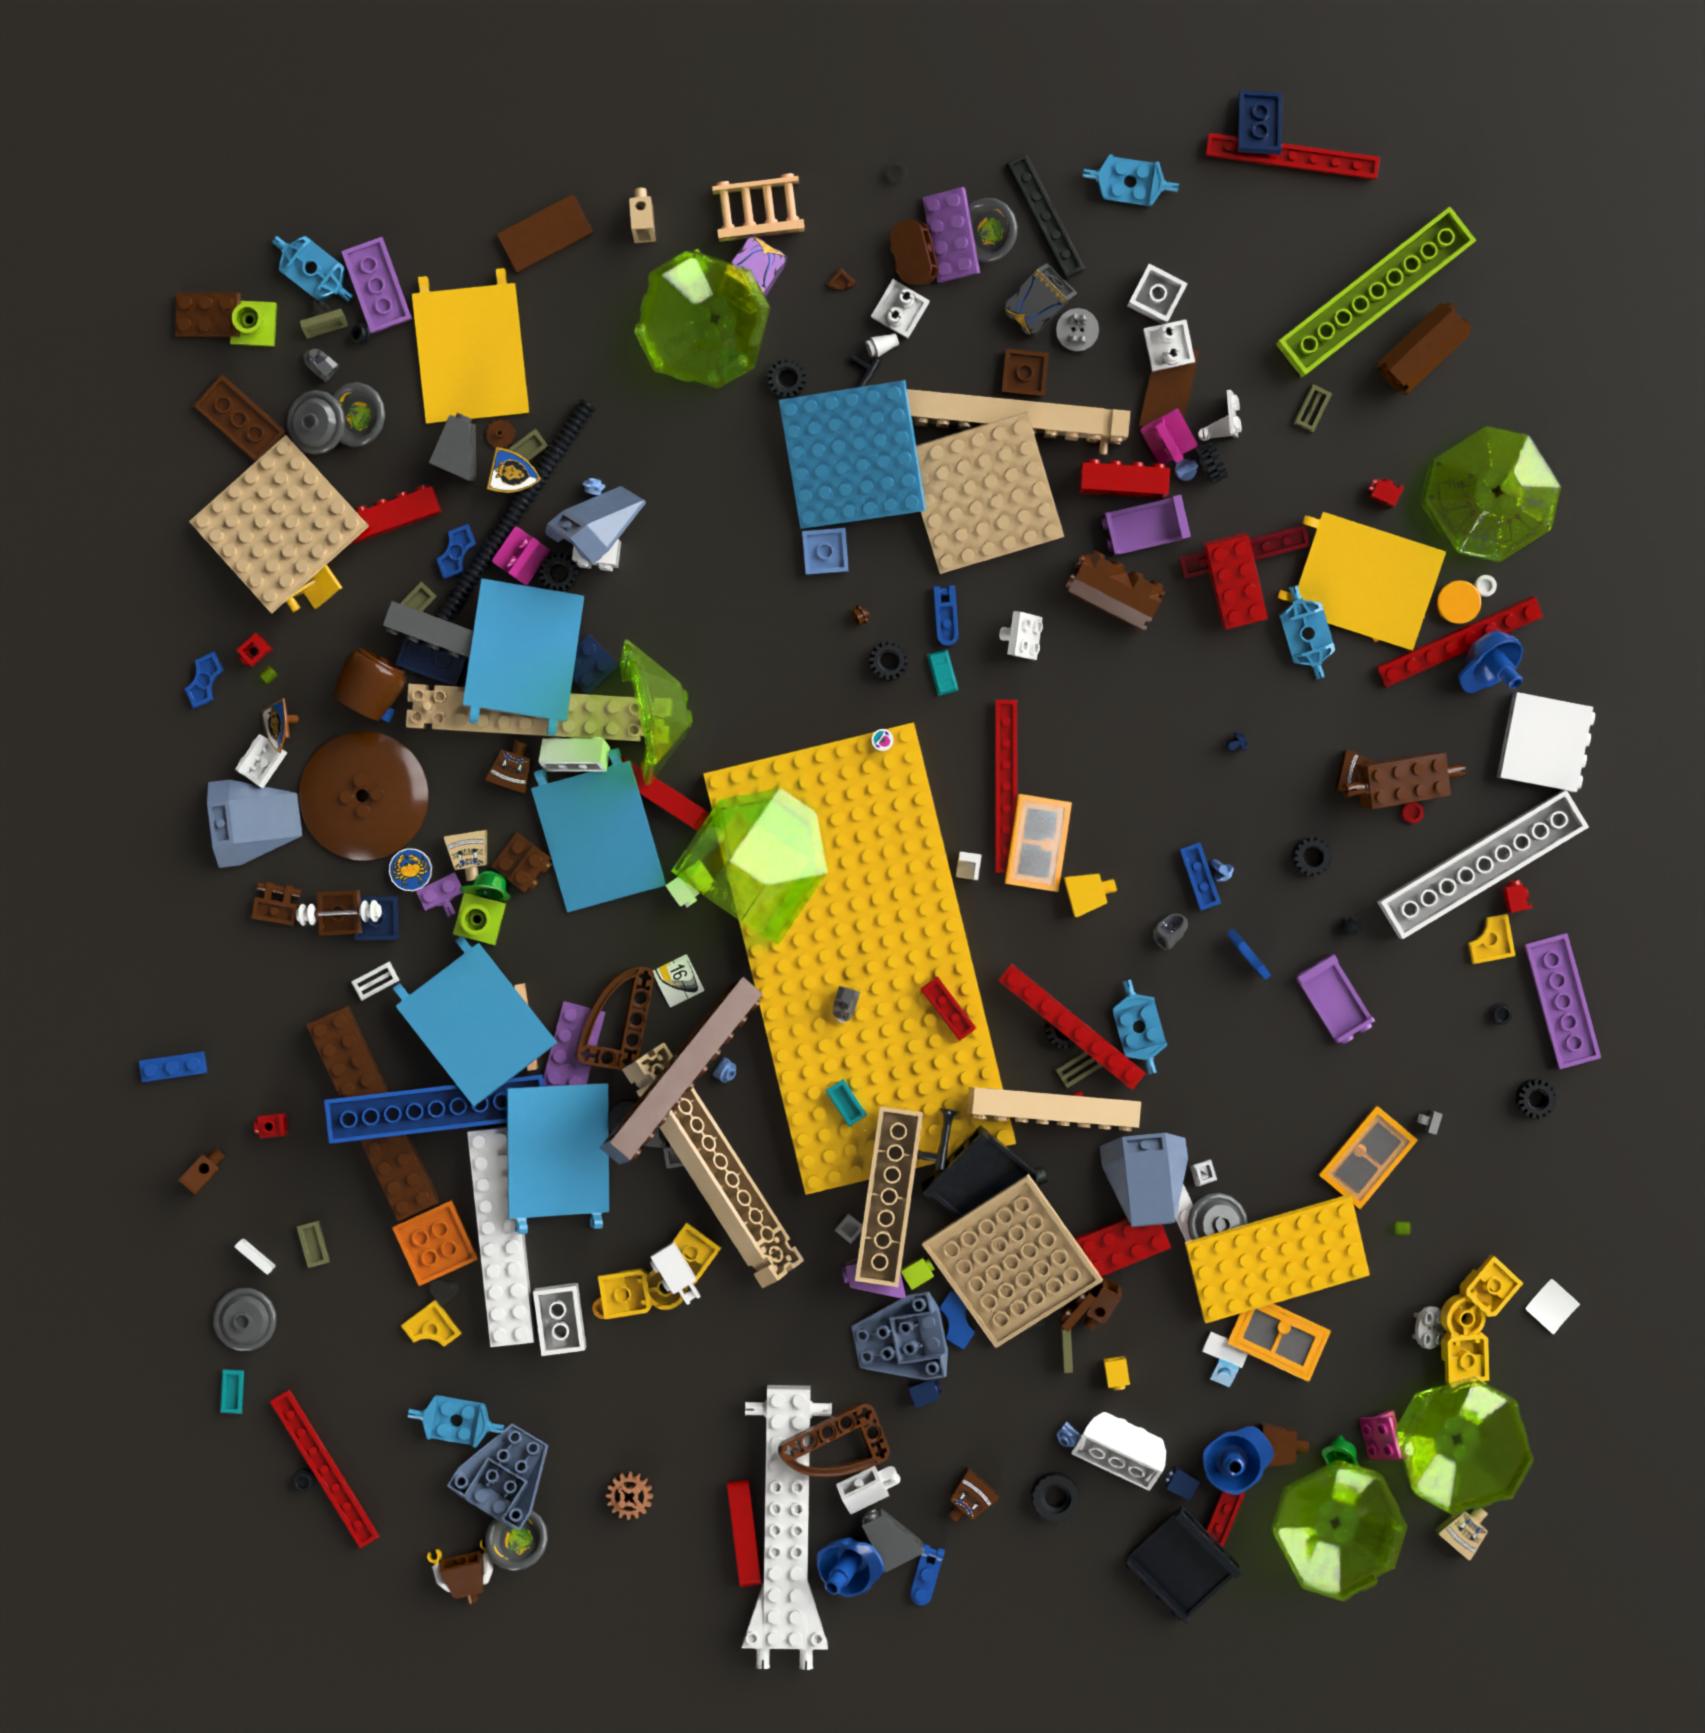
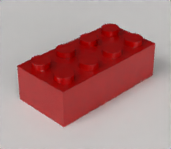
M1087 459V462H1083L1080 467L1078 493L1164 499L1169 494L1170 468H1165V464L1158 463L1145 467L1141 462H1130V465H1122L1121 461H1109L1107 464H1100V460Z
M1243 532L1203 543L1222 627L1227 630L1268 619L1249 535Z
M1126 1216L1074 1237L1101 1277L1171 1248L1162 1224L1131 1227Z

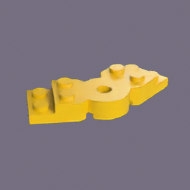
M687 1222L673 1240L696 1276V1281L693 1282L695 1284L718 1254L721 1247ZM642 1268L598 1276L604 1319L648 1313L653 1305L662 1310H669L680 1305L684 1299L679 1291L675 1294L672 1291L663 1292L660 1289V1284L664 1278L660 1272L656 1273L654 1269L649 1273ZM688 1286L683 1288L685 1294L687 1293Z
M1490 1255L1477 1271L1473 1269L1460 1284V1294L1449 1298L1441 1309V1324L1446 1331L1441 1338V1358L1445 1361V1381L1448 1385L1461 1384V1382L1489 1381L1488 1338L1480 1331L1484 1327L1486 1316H1496L1523 1284L1493 1255ZM1466 1313L1465 1320L1461 1321L1462 1315Z

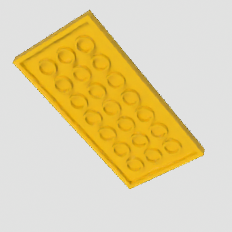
M1350 1194L1185 1242L1205 1323L1370 1275L1353 1199Z

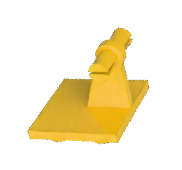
M326 565L294 593L286 603L293 613L301 607L294 597L304 593L314 609H317L338 592L342 586Z

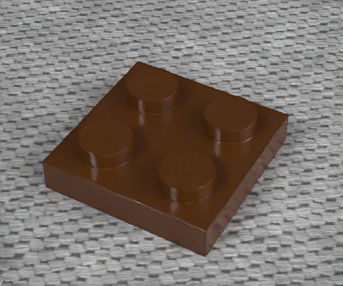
M1006 349L1001 393L1044 397L1049 353Z
M1090 1290L1075 1298V1302L1071 1307L1066 1306L1059 1314L1061 1317L1059 1322L1067 1332L1096 1300V1297Z

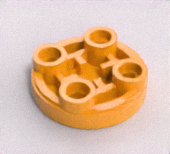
M1453 581L1445 585L1437 598L1439 614L1442 618L1453 624H1463L1471 621L1477 616L1481 608L1479 591L1474 585L1466 581Z

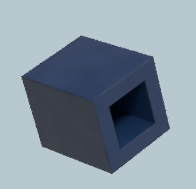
M920 1380L908 1385L916 1408L940 1400L939 1393H942V1389L938 1380Z
M1177 1466L1173 1470L1170 1469L1164 1479L1167 1489L1189 1501L1200 1483L1197 1477Z

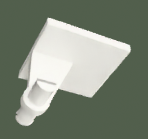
M1227 390L1229 415L1200 429L1198 436L1202 441L1228 436L1238 438V432H1242L1241 420L1236 416V411L1240 410L1239 397L1231 390Z

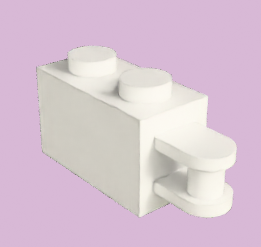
M674 1241L651 1255L652 1261L650 1264L656 1273H661L664 1278L661 1282L667 1291L671 1290L673 1294L679 1291L687 1305L690 1304L692 1299L701 1297L693 1284L696 1281V1276ZM689 1285L691 1290L685 1294L683 1288Z
M873 1466L836 1484L843 1503L851 1515L888 1497L887 1489L897 1485L900 1482V1476L893 1466L886 1467L880 1471Z

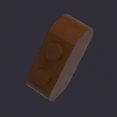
M914 220L898 222L892 228L889 236L891 240L889 244L890 250L896 260V273L907 284L927 285L936 278L939 272L929 227L920 221Z

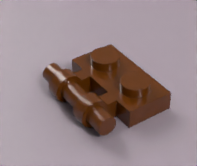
M258 882L257 890L263 891L265 894L264 898L255 897L251 918L295 926L296 910L299 904L291 903V898H300L302 890L295 889L291 885L284 887L275 885L274 882ZM272 894L284 895L283 901L271 900Z

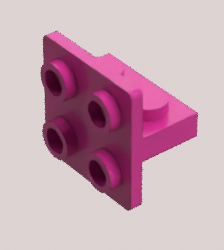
M1177 408L1140 429L1159 464H1166L1173 459L1177 463L1184 459V453L1198 446L1197 441Z
M515 526L493 557L492 562L524 585H528L539 569L541 562L550 553V549Z
M1387 1410L1374 1417H1362L1359 1419L1366 1451L1370 1460H1399L1402 1458L1401 1453L1405 1452L1394 1410Z

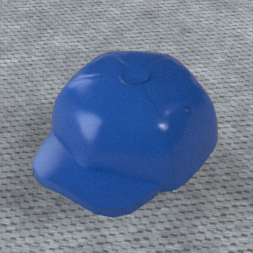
M1491 631L1477 639L1468 651L1465 668L1459 673V682L1464 691L1475 693L1485 687L1494 686L1502 680L1509 689L1517 688L1523 680V677L1515 671L1522 659L1523 647L1521 642L1513 635L1510 636L1500 631Z
M1254 1426L1244 1427L1235 1432H1226L1212 1441L1204 1450L1203 1466L1206 1478L1217 1489L1234 1495L1241 1494L1261 1479L1263 1471L1273 1459L1274 1451L1265 1435Z
M842 1538L833 1541L817 1553L819 1575L825 1582V1589L833 1595L840 1594L844 1597H853L868 1591L884 1572V1563L876 1549L868 1543L859 1542L853 1538Z

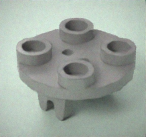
M1081 308L1070 309L1063 313L1058 320L1056 327L1057 338L1061 346L1075 352L1085 351L1092 347L1098 338V321L1088 310Z
M1428 1306L1419 1313L1414 1312V1317L1417 1320L1415 1334L1412 1335V1338L1416 1339L1422 1348L1433 1349L1437 1345H1441L1444 1328L1440 1319L1441 1310L1438 1307Z

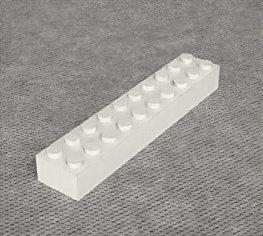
M1561 790L1378 900L1377 903L1398 938L1404 939L1589 828L1568 791Z
M507 1126L471 1129L467 1134L490 1347L534 1343L536 1336L525 1234L515 1232L516 1218H508Z

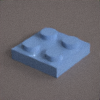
M845 528L802 531L806 575L849 572Z

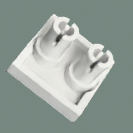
M893 279L872 313L871 318L908 339L930 301Z
M1186 320L1143 329L1152 372L1195 363Z

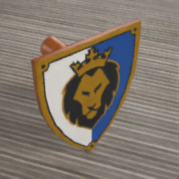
M496 447L487 486L488 490L504 493L519 492L541 480L535 468L527 459L516 452Z
M285 698L261 710L264 731L270 744L278 753H281L285 739L290 738L288 724H297L299 721L297 715H287Z

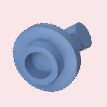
M1183 459L1176 464L1175 474L1180 480L1189 481L1196 475L1198 465L1195 460Z
M1216 859L1211 861V866L1217 870L1214 873L1216 881L1224 882L1231 878L1234 871L1232 865H1224Z
M723 1056L712 1075L722 1082H728L736 1075V1065Z
M1067 1421L1062 1424L1057 1432L1059 1443L1065 1447H1074L1081 1436Z

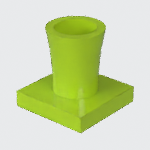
M241 301V304L232 313V322L235 328L240 331V337H231L230 344L275 347L277 303ZM253 318V323L248 324L249 320Z
M464 893L453 934L496 945L507 903ZM476 915H479L481 917V922L479 924L474 922V917Z

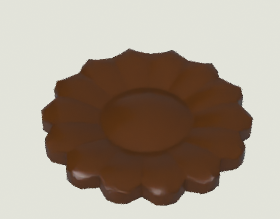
M494 420L492 424L488 425L486 430V439L489 440L488 443L493 445L494 448H508L516 438L514 435L515 429L507 420Z

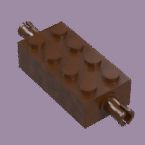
M1436 751L1356 765L1358 782L1343 784V789L1348 790L1343 791V794L1346 798L1360 795L1361 808L1377 809L1450 796L1449 779L1465 777L1466 771L1461 772L1458 770H1465L1466 767L1463 763L1448 766L1446 753Z

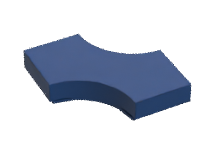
M469 524L448 531V548L443 555L436 559L443 580L464 573V557L470 548L477 545Z
M215 651L194 660L196 665L195 678L184 689L193 709L214 700L212 693L213 683L224 672Z
M1233 928L1227 932L1231 942L1263 980L1269 978L1271 974Z
M950 1290L939 1307L946 1315L949 1323L945 1338L964 1350L974 1335L975 1330L966 1320L965 1304L957 1293Z

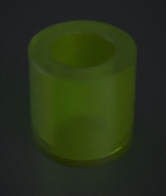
M268 666L259 674L267 684L278 676L271 666Z
M1395 1222L1396 1235H1410V1222Z

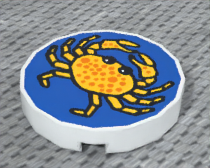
M407 848L393 856L389 864V874L392 882L398 888L405 891H416L423 888L429 882L433 866L430 858L424 852L418 849Z

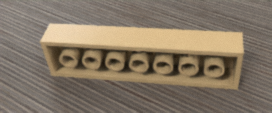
M880 1106L855 1281L893 1287L899 1286L923 1118L922 1112Z

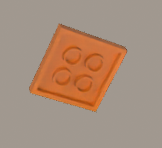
M452 1200L392 1227L418 1286L479 1259Z

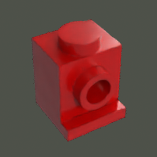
M1373 478L1368 488L1371 491L1369 497L1393 508L1404 486L1399 485L1395 487V483L1386 478H1383V480Z
M254 633L237 649L240 654L238 658L245 666L250 665L254 667L267 654L271 653L273 648L260 634ZM253 648L258 649V654L255 656L251 654Z
M1520 879L1507 882L1508 886L1502 887L1508 913L1533 908L1532 904H1527L1529 893L1527 887L1521 884Z
M286 1113L260 1115L257 1117L258 1121H254L255 1134H259L260 1138L285 1136L288 1134ZM267 1122L273 1125L272 1130L266 1129Z

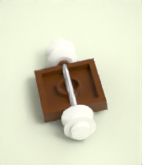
M360 890L317 892V908L314 904H309L308 908L301 904L299 909L296 910V919L302 926H305L307 921H309L310 925H314L318 919L319 936L362 933V920L368 922L369 918H371L373 922H376L381 916L382 910L376 900H372L370 905L367 901H363L361 904Z

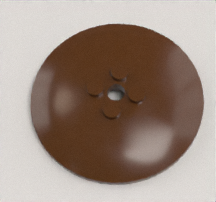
M357 731L340 735L319 748L305 767L299 787L300 811L313 837L332 853L344 858L360 861L381 859L405 847L420 830L426 817L429 803L426 775L414 754L394 738L368 731ZM362 789L368 792V799L365 802H360L357 799V793Z

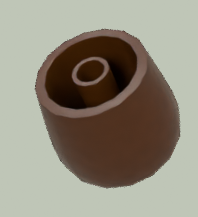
M358 648L351 651L346 658L332 696L356 712L379 721L402 692L406 683L405 672L386 658L367 649Z

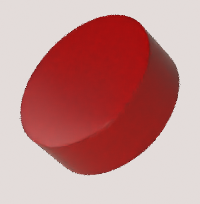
M1417 802L1406 803L1402 807L1401 815L1406 822L1417 823L1423 818L1424 810Z

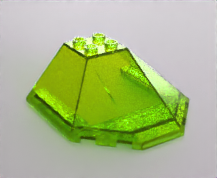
M627 639L623 641L619 665L623 682L632 681L646 745L641 769L645 785H650L686 737L693 719L691 710L686 708V702H688L686 689L682 690V685L677 679Z
M781 788L720 799L671 872L722 909L779 945L827 874L817 814Z

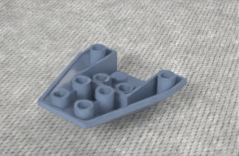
M619 486L563 510L547 524L545 533L556 542L566 539L574 544L579 555L589 563L594 564L611 549L646 502L624 487Z
M235 780L208 782L207 807L211 840L219 868L243 865L303 836L297 793L269 787L261 788L258 785Z
M1168 1133L1120 1137L1101 1145L1099 1148L1102 1169L1131 1227L1175 1223L1188 1161L1185 1138Z
M929 1291L907 1295L906 1298L892 1303L851 1326L861 1369L921 1380L946 1377L948 1348L940 1309Z
M512 1423L503 1430V1434H498L457 1469L447 1487L491 1517L520 1531L532 1513L549 1446Z

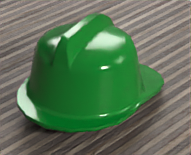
M485 871L479 874L473 885L460 887V891L463 893L483 896L496 901H508L511 898L506 892V878L492 871Z
M1338 1436L1329 1446L1322 1449L1321 1454L1335 1477L1344 1482H1357L1360 1479L1361 1475H1355L1362 1473L1356 1460L1357 1450L1352 1443L1346 1441L1343 1436Z

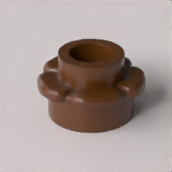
M856 605V608L851 610L852 618L858 626L868 623L867 619L870 616L865 607L861 608V606Z

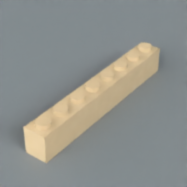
M969 1087L967 1113L973 1114V1118L986 1119V1115H992L994 1120L1007 1121V1117H1015V1122L1028 1123L1029 1118L1036 1119L1038 1124H1049V1120L1057 1121V1125L1070 1126V1122H1077V1127L1090 1128L1091 1124H1098L1099 1129H1111V1125L1119 1126V1130L1132 1131V1127L1139 1128L1141 1102L978 1087Z

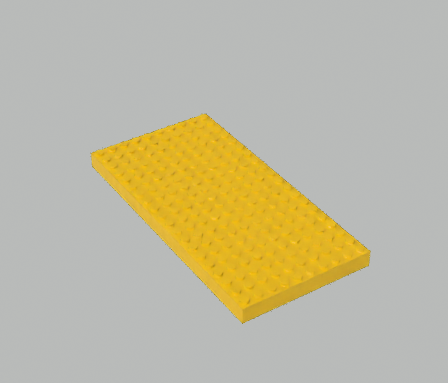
M914 723L886 729L893 735V744L886 751H879L873 746L872 736L875 733L873 732L703 774L755 988L762 993L758 999L761 1001L759 1005L806 1195L870 1179L880 1106L922 1112L923 1118L918 1150L936 1154L940 1145L943 1128V1113L939 1108L961 1112L952 1121L946 1159L980 1125L1005 1146L1016 1144L1010 1117H1007V1121L994 1120L992 1115H986V1119L973 1118V1114L967 1113L969 1087L1002 1090L1003 1087ZM937 976L977 1028L961 1041L957 1039L921 991L923 986ZM839 986L860 992L854 1014L845 1023L838 1021L833 1015L832 1010ZM839 1002L838 1007L843 1010L847 1008V1004ZM842 1079L845 1080L867 1116L850 1127L825 1091ZM917 1159L915 1168L935 1164L936 1162Z

